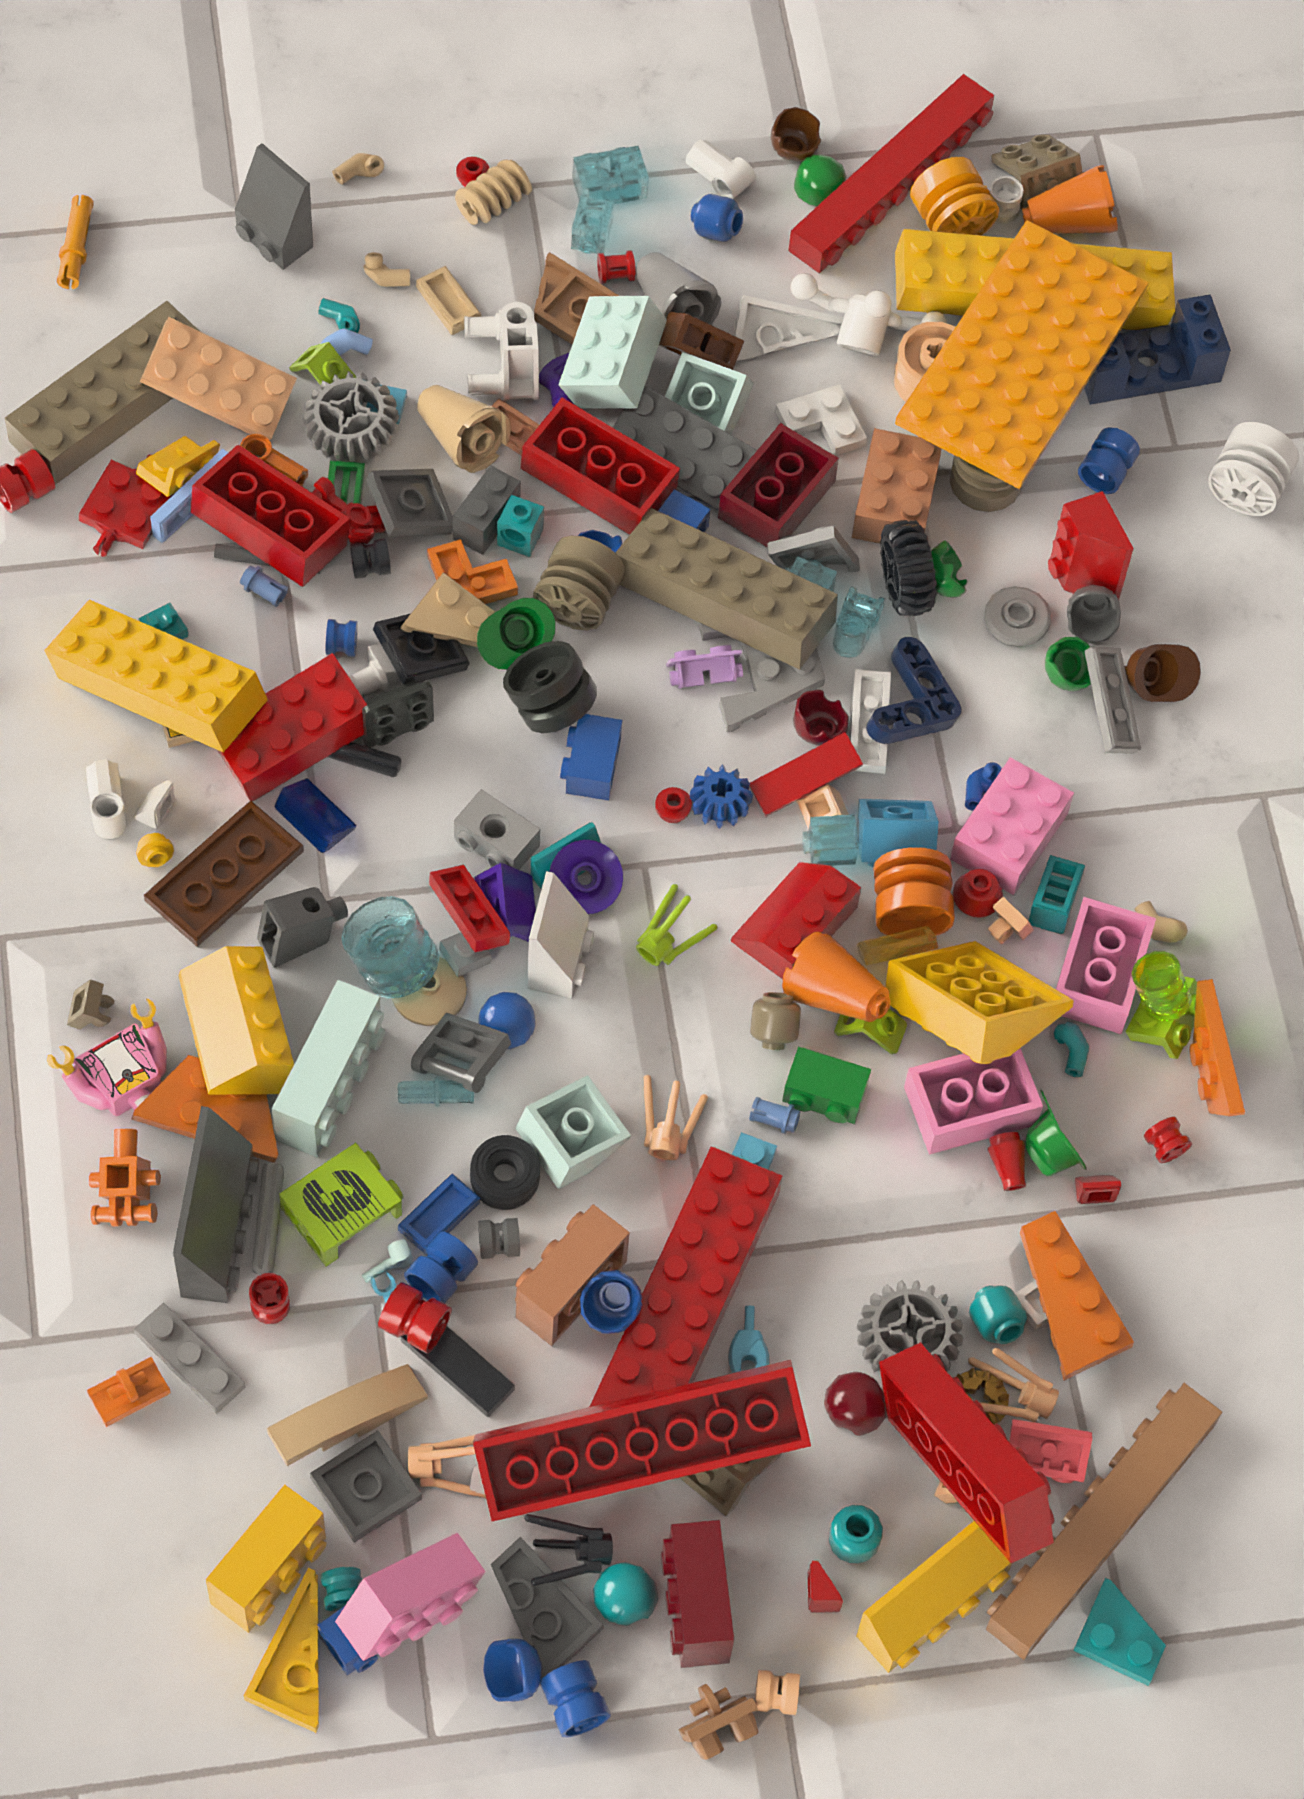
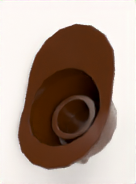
M1154 644L1140 648L1130 656L1127 666H1124L1128 685L1143 700L1150 702H1177L1186 699L1198 686L1201 675L1200 662L1196 653L1189 647L1179 644Z

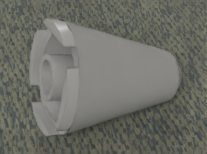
M659 252L649 253L640 259L635 270L644 295L652 299L666 319L669 312L687 313L710 325L713 324L722 304L721 297L718 295L717 289L713 284Z

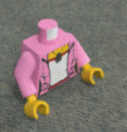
M146 998L149 1012L142 1017L138 1015L135 1004L131 1005V1014L142 1023L140 1029L134 1023L74 1058L72 1049L67 1046H59L65 1055L63 1064H59L52 1054L48 1055L47 1062L49 1066L63 1071V1080L79 1102L99 1110L108 1109L113 1115L120 1116L132 1108L135 1110L159 1086L161 1078L167 1069V1047L158 1022H153L152 1018L155 1015L156 1007L151 1000Z

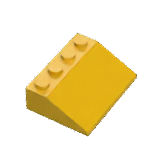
M977 941L897 958L888 962L885 987L889 990L890 1006L898 1010L900 1015L912 1019L921 1025L925 1031L932 1032L946 1041L947 1045L957 1048L968 1055L972 1061L980 1064H989L993 1060L1011 1056L1073 1008V999Z

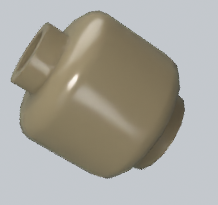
M763 993V998L753 1003L750 1034L755 1039L762 1041V1047L765 1049L783 1050L785 1044L798 1039L801 1017L800 1005L793 1001V996L784 993Z

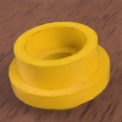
M150 833L142 837L138 842L136 855L140 864L146 867H159L172 858L174 847L172 842L163 834Z

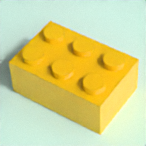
M284 1484L206 1578L210 1604L248 1633L256 1624L262 1626L275 1609L273 1603L282 1592L288 1594L295 1587L301 1577V1574L298 1573L308 1560L311 1563L316 1561L324 1551L327 1543L324 1541L326 1533L323 1512Z

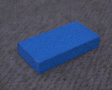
M452 1173L398 1224V1231L426 1255L425 1248L441 1231L450 1233L480 1204V1197Z

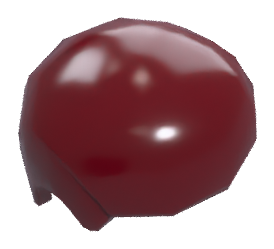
M818 689L804 692L797 699L793 725L799 737L808 743L820 746L844 732L847 733L849 716L844 708H842L840 700L830 701L825 697L824 691Z
M857 1371L838 1375L826 1389L824 1406L835 1426L848 1429L856 1436H862L877 1430L885 1420L887 1411L884 1392L873 1377Z

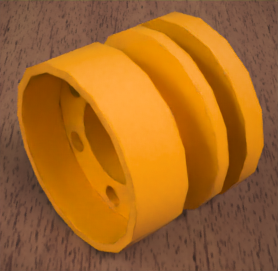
M951 157L939 161L926 169L911 187L910 198L921 217L926 220V225L930 231L982 236L993 226L998 218L999 207L987 186L983 185L979 173L968 158Z

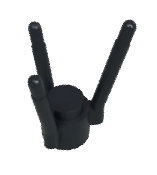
M531 1514L524 1516L526 1522L582 1535L577 1536L576 1540H533V1546L574 1549L576 1560L584 1562V1565L532 1578L531 1584L533 1586L586 1573H601L602 1565L611 1564L613 1555L611 1533H604L603 1528H588Z

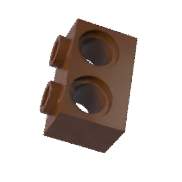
M669 312L659 342V346L680 356L684 352L731 370L734 369L744 344V340L687 313Z

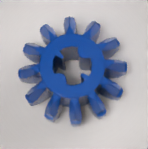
M723 764L719 767L718 772L707 767L704 776L697 775L694 779V787L690 790V799L693 803L692 810L694 815L703 814L702 821L704 825L714 820L719 829L723 826L724 821L735 826L738 822V817L745 818L748 814L753 794L749 790L750 783L748 778H739L740 772L738 768L728 773Z

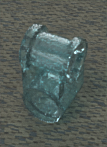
M853 586L850 587L835 627L833 648L837 654L842 657L852 658L862 653L873 628L876 627L880 619L885 598L879 597L875 599L857 592V588Z

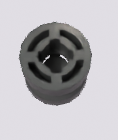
M506 1218L502 1223H493L491 1220L478 1221L481 1259H490L496 1254H505L508 1257L520 1256L518 1218ZM499 1231H502L503 1246H500Z

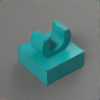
M170 602L138 618L140 622L179 639L189 636L188 628Z

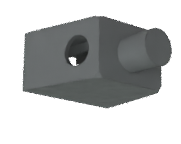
M316 887L264 901L257 940L261 947H263L273 968L325 945L329 941L333 922L348 917L346 903L340 896L326 901L320 889Z

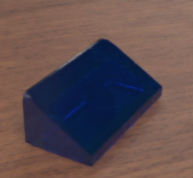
M308 778L283 787L275 802V809L321 853L330 850L355 830L357 826Z

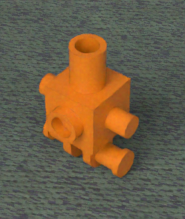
M115 1129L114 1157H100L99 1172H91L89 1175L90 1187L99 1188V1197L109 1200V1207L92 1206L90 1215L93 1225L110 1222L111 1226L115 1227L121 1226L123 1221H125L128 1226H136L139 1221H149V1223L157 1221L158 1210L156 1204L140 1205V1200H150V1186L160 1185L161 1174L159 1170H151V1161L137 1156L138 1130Z

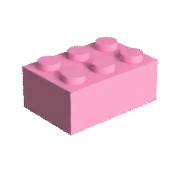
M1010 757L956 836L950 860L970 871L985 869L991 872L997 878L1002 889L1014 895L1068 815L1074 792Z
M1083 897L1056 990L1074 1000L1073 1008L1063 1014L1062 1017L1122 1034L1156 918Z
M1021 1048L1011 1056L993 1060L989 1064L976 1063L963 1053L911 1067L908 1069L904 1085L929 1155L988 1139L997 1134L1031 1127L1040 1118L1043 1108Z
M455 1533L365 1577L335 1622L363 1661L376 1654H379L380 1657H385L396 1650L402 1641L408 1638L416 1641L426 1635L433 1625L441 1622L444 1626L457 1619L463 1612L461 1608L463 1603L473 1597L478 1591L476 1585L486 1571L460 1535Z

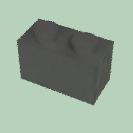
M490 465L454 513L453 539H461L463 545L483 555L497 537V522L510 496L514 495L520 498L521 481Z

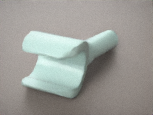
M398 1240L389 1244L390 1258L362 1274L366 1283L371 1281V1277L376 1278L387 1270L393 1268L404 1269L411 1265L413 1257L406 1240Z

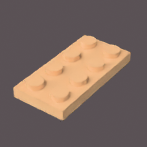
M168 317L140 382L248 434H261L271 440L297 378Z

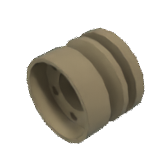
M954 455L950 473V485L953 494L962 504L974 510L993 512L1003 510L1013 504L1021 493L1022 487L1018 489Z
M571 535L562 537L552 551L548 560V567L540 576V581L533 591V598L545 603L552 611L555 622L563 626L584 631L597 629L603 623L606 612L611 606V598L617 593L625 576V566L615 552L598 541L583 536Z

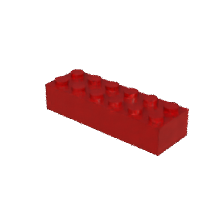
M920 1342L880 1361V1372L889 1422L1006 1559L1012 1564L1054 1543L1052 1524L1055 1523V1519L1049 1507L1048 1495L1051 1494V1488L1047 1478L1040 1471L1036 1473L1029 1465L1022 1449L1019 1447L1014 1448L1007 1440L1002 1427L998 1423L993 1424L987 1418L978 1400H971L966 1394L961 1381L957 1377L952 1378L947 1373L937 1354L931 1355Z

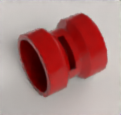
M264 1273L252 1281L249 1287V1299L253 1316L265 1324H275L282 1321L290 1310L289 1290L286 1281L274 1273Z

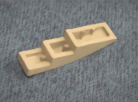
M406 1364L373 1376L309 1405L269 1426L267 1433L285 1464L289 1466L319 1448L324 1452L354 1434H357L358 1437L363 1436L427 1400L428 1395L410 1366Z

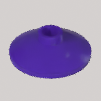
M579 840L566 845L556 854L549 872L554 873L587 914L601 912L612 905L619 896L623 886V869L618 857L609 847L594 840ZM581 871H586L590 874L591 880L589 884L582 885L578 881V874Z

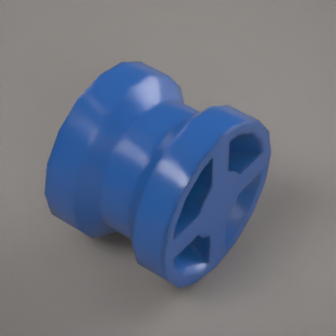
M328 619L325 642L326 655L342 652L348 657H355L358 635L357 621L350 620L343 624L338 623L336 619Z

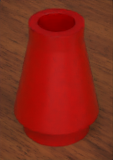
M1006 1132L990 1137V1147L987 1150L1002 1181L1004 1191H1014L1026 1187L1025 1141L1020 1139L1019 1132Z

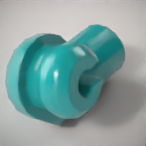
M326 298L321 300L318 310L319 315L335 319L339 329L344 328L356 333L359 332L361 323L352 306Z
M1067 1021L1065 1024L1060 1023L1054 1029V1039L1059 1044H1066L1070 1051L1065 1073L1072 1077L1083 1076L1089 1053V1044L1077 1024Z

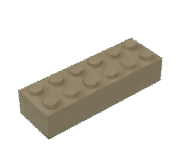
M165 301L4 418L9 442L21 454L31 449L37 451L49 468L55 485L173 399V397L140 382L168 317L200 331L168 301Z
M653 508L650 509L615 552L625 566V576L621 586L799 670L836 623L838 594Z

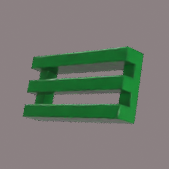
M330 460L328 479L332 482L334 488L337 470H343L340 498L345 503L348 501L351 471H357L353 503L361 504L365 463Z

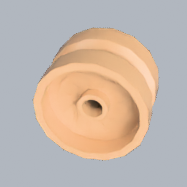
M925 322L913 326L903 335L897 353L894 384L898 394L905 402L956 326L944 322Z

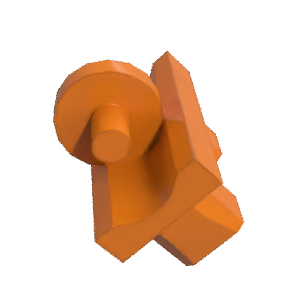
M151 1356L126 1370L122 1368L116 1371L115 1376L88 1389L87 1393L104 1425L108 1427L171 1394V1391Z

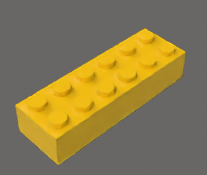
M90 599L44 650L59 679L223 753L268 700L255 671Z

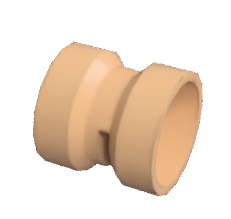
M758 1670L755 1691V1704L758 1708L756 1711L768 1712L772 1708L779 1709L783 1714L796 1715L800 1674L786 1673L784 1676H775L771 1671Z

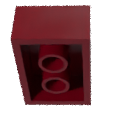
M780 423L720 494L718 518L768 548L767 543L792 535L835 483L839 458Z
M720 1520L671 1524L669 1538L663 1539V1551H661L663 1576L670 1575V1578H667L668 1591H665L667 1615H675V1618H672V1630H670L672 1655H679L681 1668L730 1663L734 1645V1632Z

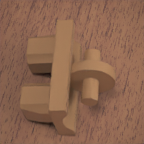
M704 1684L698 1688L701 1700L689 1705V1708L694 1717L705 1711L708 1714L678 1729L683 1741L691 1742L701 1759L707 1760L724 1751L716 1730L728 1725L736 1742L745 1741L759 1733L755 1717L752 1713L758 1710L753 1698L747 1699L745 1696L720 1708L719 1704L731 1699L728 1689L725 1687L713 1693L711 1688Z

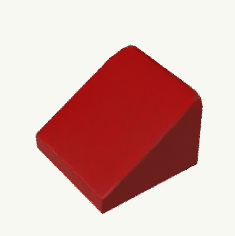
M1113 1175L1076 1177L1077 1202L1080 1204L1115 1202L1122 1186L1121 1180Z
M812 1561L807 1572L808 1610L810 1612H840L843 1603L840 1593L819 1561Z

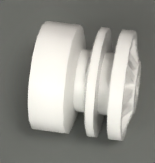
M1257 422L1241 423L1233 428L1222 450V454L1219 455L1207 479L1209 489L1221 503L1230 509L1251 516L1266 515L1274 510L1285 488V484L1288 483L1299 461L1298 449L1290 438L1269 425Z

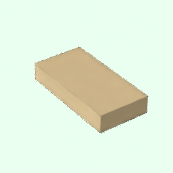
M446 266L416 280V288L451 335L464 330V316L481 317L479 310Z

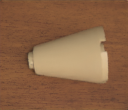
M440 385L430 386L420 394L417 403L419 414L457 467L465 469L470 473L484 470L496 461L499 455L495 452L501 443L505 446L507 445L511 432L509 418L501 410Z

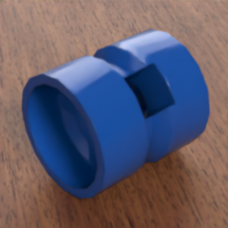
M1112 427L1102 429L1092 444L1091 450L1086 454L1078 467L1080 479L1086 486L1096 492L1103 491L1104 494L1115 493L1127 476V469L1132 468L1140 454L1138 442L1121 429Z
M441 1231L425 1248L427 1256L417 1257L405 1271L404 1277L410 1286L423 1293V1298L427 1301L435 1298L446 1304L457 1290L456 1281H465L478 1266V1260L462 1241L447 1232Z
M581 1660L566 1664L553 1670L541 1679L540 1686L548 1705L557 1706L553 1714L562 1737H574L591 1731L611 1717L605 1698L599 1692L593 1691L597 1686V1680L589 1661Z

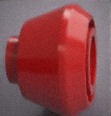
M974 869L962 875L955 882L952 895L954 903L960 911L966 915L981 918L995 913L993 906L1003 897V890L997 878L991 872L985 869Z

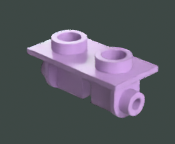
M723 645L710 648V654L696 655V650L675 652V658L669 659L666 663L667 667L675 666V671L669 672L671 686L678 685L679 689L704 685L703 671H709L711 684L736 682L737 678L743 677V668L741 663H735L734 658H738L742 654V650L732 651L731 645Z

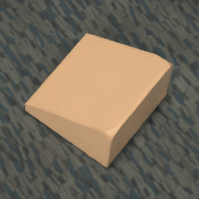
M829 784L797 801L810 833H816L851 821L839 791Z

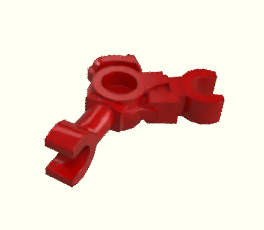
M322 476L314 483L315 489L311 493L350 518L349 542L368 544L375 536V533L386 530L376 505L365 507L358 503H345L335 494L334 485L326 477Z

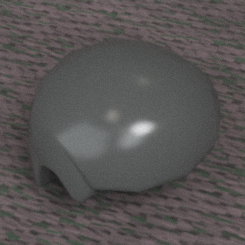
M1089 585L1077 589L1068 600V628L1076 637L1086 642L1098 643L1109 640L1118 630L1121 608L1119 600L1112 590L1104 586Z

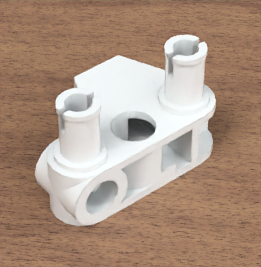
M511 302L502 309H499L495 316H464L465 339L496 337V340L500 341L501 370H499V374H468V396L500 394V398H503V401L528 398L539 400V353L534 309L523 302Z

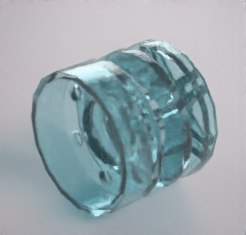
M388 896L379 897L364 903L351 914L343 927L341 939L344 950L358 968L368 987L378 996L390 999L412 994L428 983L437 970L440 957L437 946L433 939L430 938L428 931L423 927L422 921L414 908L405 899Z

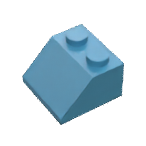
M859 799V854L861 862H867V865L874 867L875 861L882 855L903 848L937 850L939 821L932 801Z

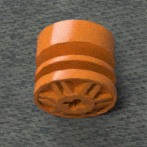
M903 848L886 853L875 861L873 868L875 879L874 891L878 895L875 901L876 926L881 933L903 940H920L943 934L953 926L955 920L954 897L950 893L953 885L951 877L952 864L947 855L938 850L928 848Z

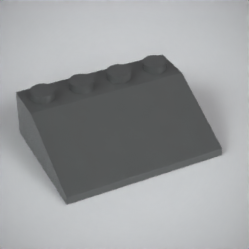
M201 1106L173 1257L180 1296L182 1298L228 1303L230 1290L236 1291L239 1283L240 1267H235L236 1255L243 1254L245 1250L247 1232L241 1230L243 1218H250L253 1195L248 1194L250 1182H257L260 1159L254 1158L253 1146L246 1138L211 1108Z

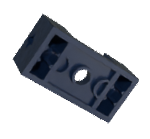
M1211 294L1179 299L1170 325L1119 333L1084 387L1089 404L1221 382L1231 349ZM1148 357L1156 364L1145 366L1138 359Z

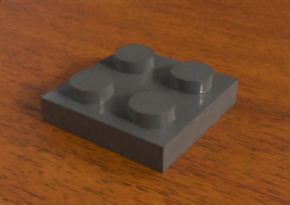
M433 468L373 470L369 473L366 481L389 537L451 534L453 532V516Z
M378 1430L310 1473L311 1480L354 1543L422 1500V1493Z

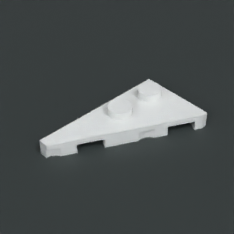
M742 295L739 300L733 335L744 340V344L736 362L839 335L844 317Z

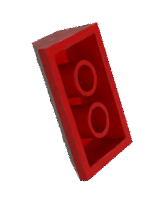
M1101 491L1063 504L1060 520L1057 523L1056 536L1053 540L1051 556L1048 559L1050 574L1054 579L1058 578L1064 591L1074 594L1077 589L1089 585L1104 586L1112 590L1119 600L1134 548L1104 492Z
M799 862L731 937L730 941L783 980L786 967L792 970L797 960L792 954L799 944L814 932L833 936L858 908L862 887L833 866Z

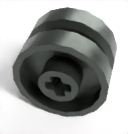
M545 642L529 649L508 667L503 678V688L511 701L518 707V712L531 731L542 734L556 732L574 724L590 710L597 697V686L589 673L583 668L582 661L575 649L567 642Z

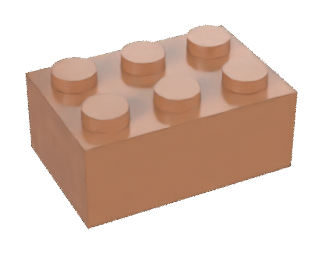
M874 428L851 538L880 544L881 532L884 526L899 520H916L924 528L925 533L942 448L921 437Z
M594 1204L585 1213L579 1211L570 1220L566 1228L568 1232L560 1241L556 1239L551 1241L541 1255L543 1260L534 1270L530 1267L527 1268L515 1284L517 1287L515 1298L516 1319L551 1346L581 1314L580 1297L586 1284L600 1272L620 1270L627 1262L630 1232Z

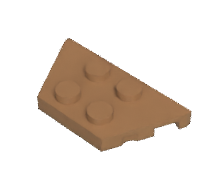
M549 252L546 256L545 269L534 308V320L573 345L589 297L619 295Z

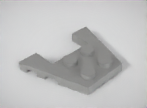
M697 622L702 641L728 637ZM741 642L754 692L720 698L719 706L726 732H733L740 727V724L752 718L756 720L766 715L767 710L781 703L786 705L798 699L804 692L816 690L824 686L825 675L817 648L799 670Z

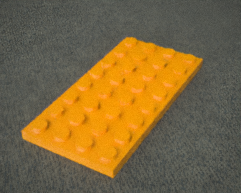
M1026 220L898 413L895 424L1020 489L1146 292L1149 282Z

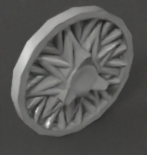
M1013 586L1003 588L991 596L986 604L984 620L988 631L997 640L1007 645L1022 647L1032 645L1045 636L1050 628L1051 611L1048 603L1037 592L1029 588Z

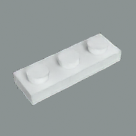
M855 669L850 741L859 755L863 766L854 771L885 774L887 744L874 741L867 733L866 724L876 709L889 705L891 672Z

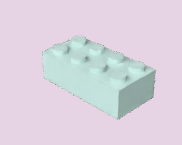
M337 980L272 1107L276 1141L315 1157H318L323 1145L329 1147L336 1133L337 1126L334 1123L339 1113L344 1115L351 1104L353 1093L350 1091L355 1081L361 1082L365 1077L369 1066V1061L366 1060L372 1049L378 1050L382 1043L385 1029L381 1028L384 1013L381 1012L380 996Z

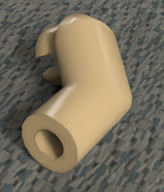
M357 153L335 168L332 173L340 184H344L355 175L376 177L382 173L384 161L377 155Z
M371 252L365 256L366 264L363 266L365 274L379 286H410V269H389L383 264V256L377 252Z
M1145 901L1135 908L1137 913L1156 918L1151 939L1172 943L1183 940L1187 936L1188 929L1183 921L1158 916L1151 901Z

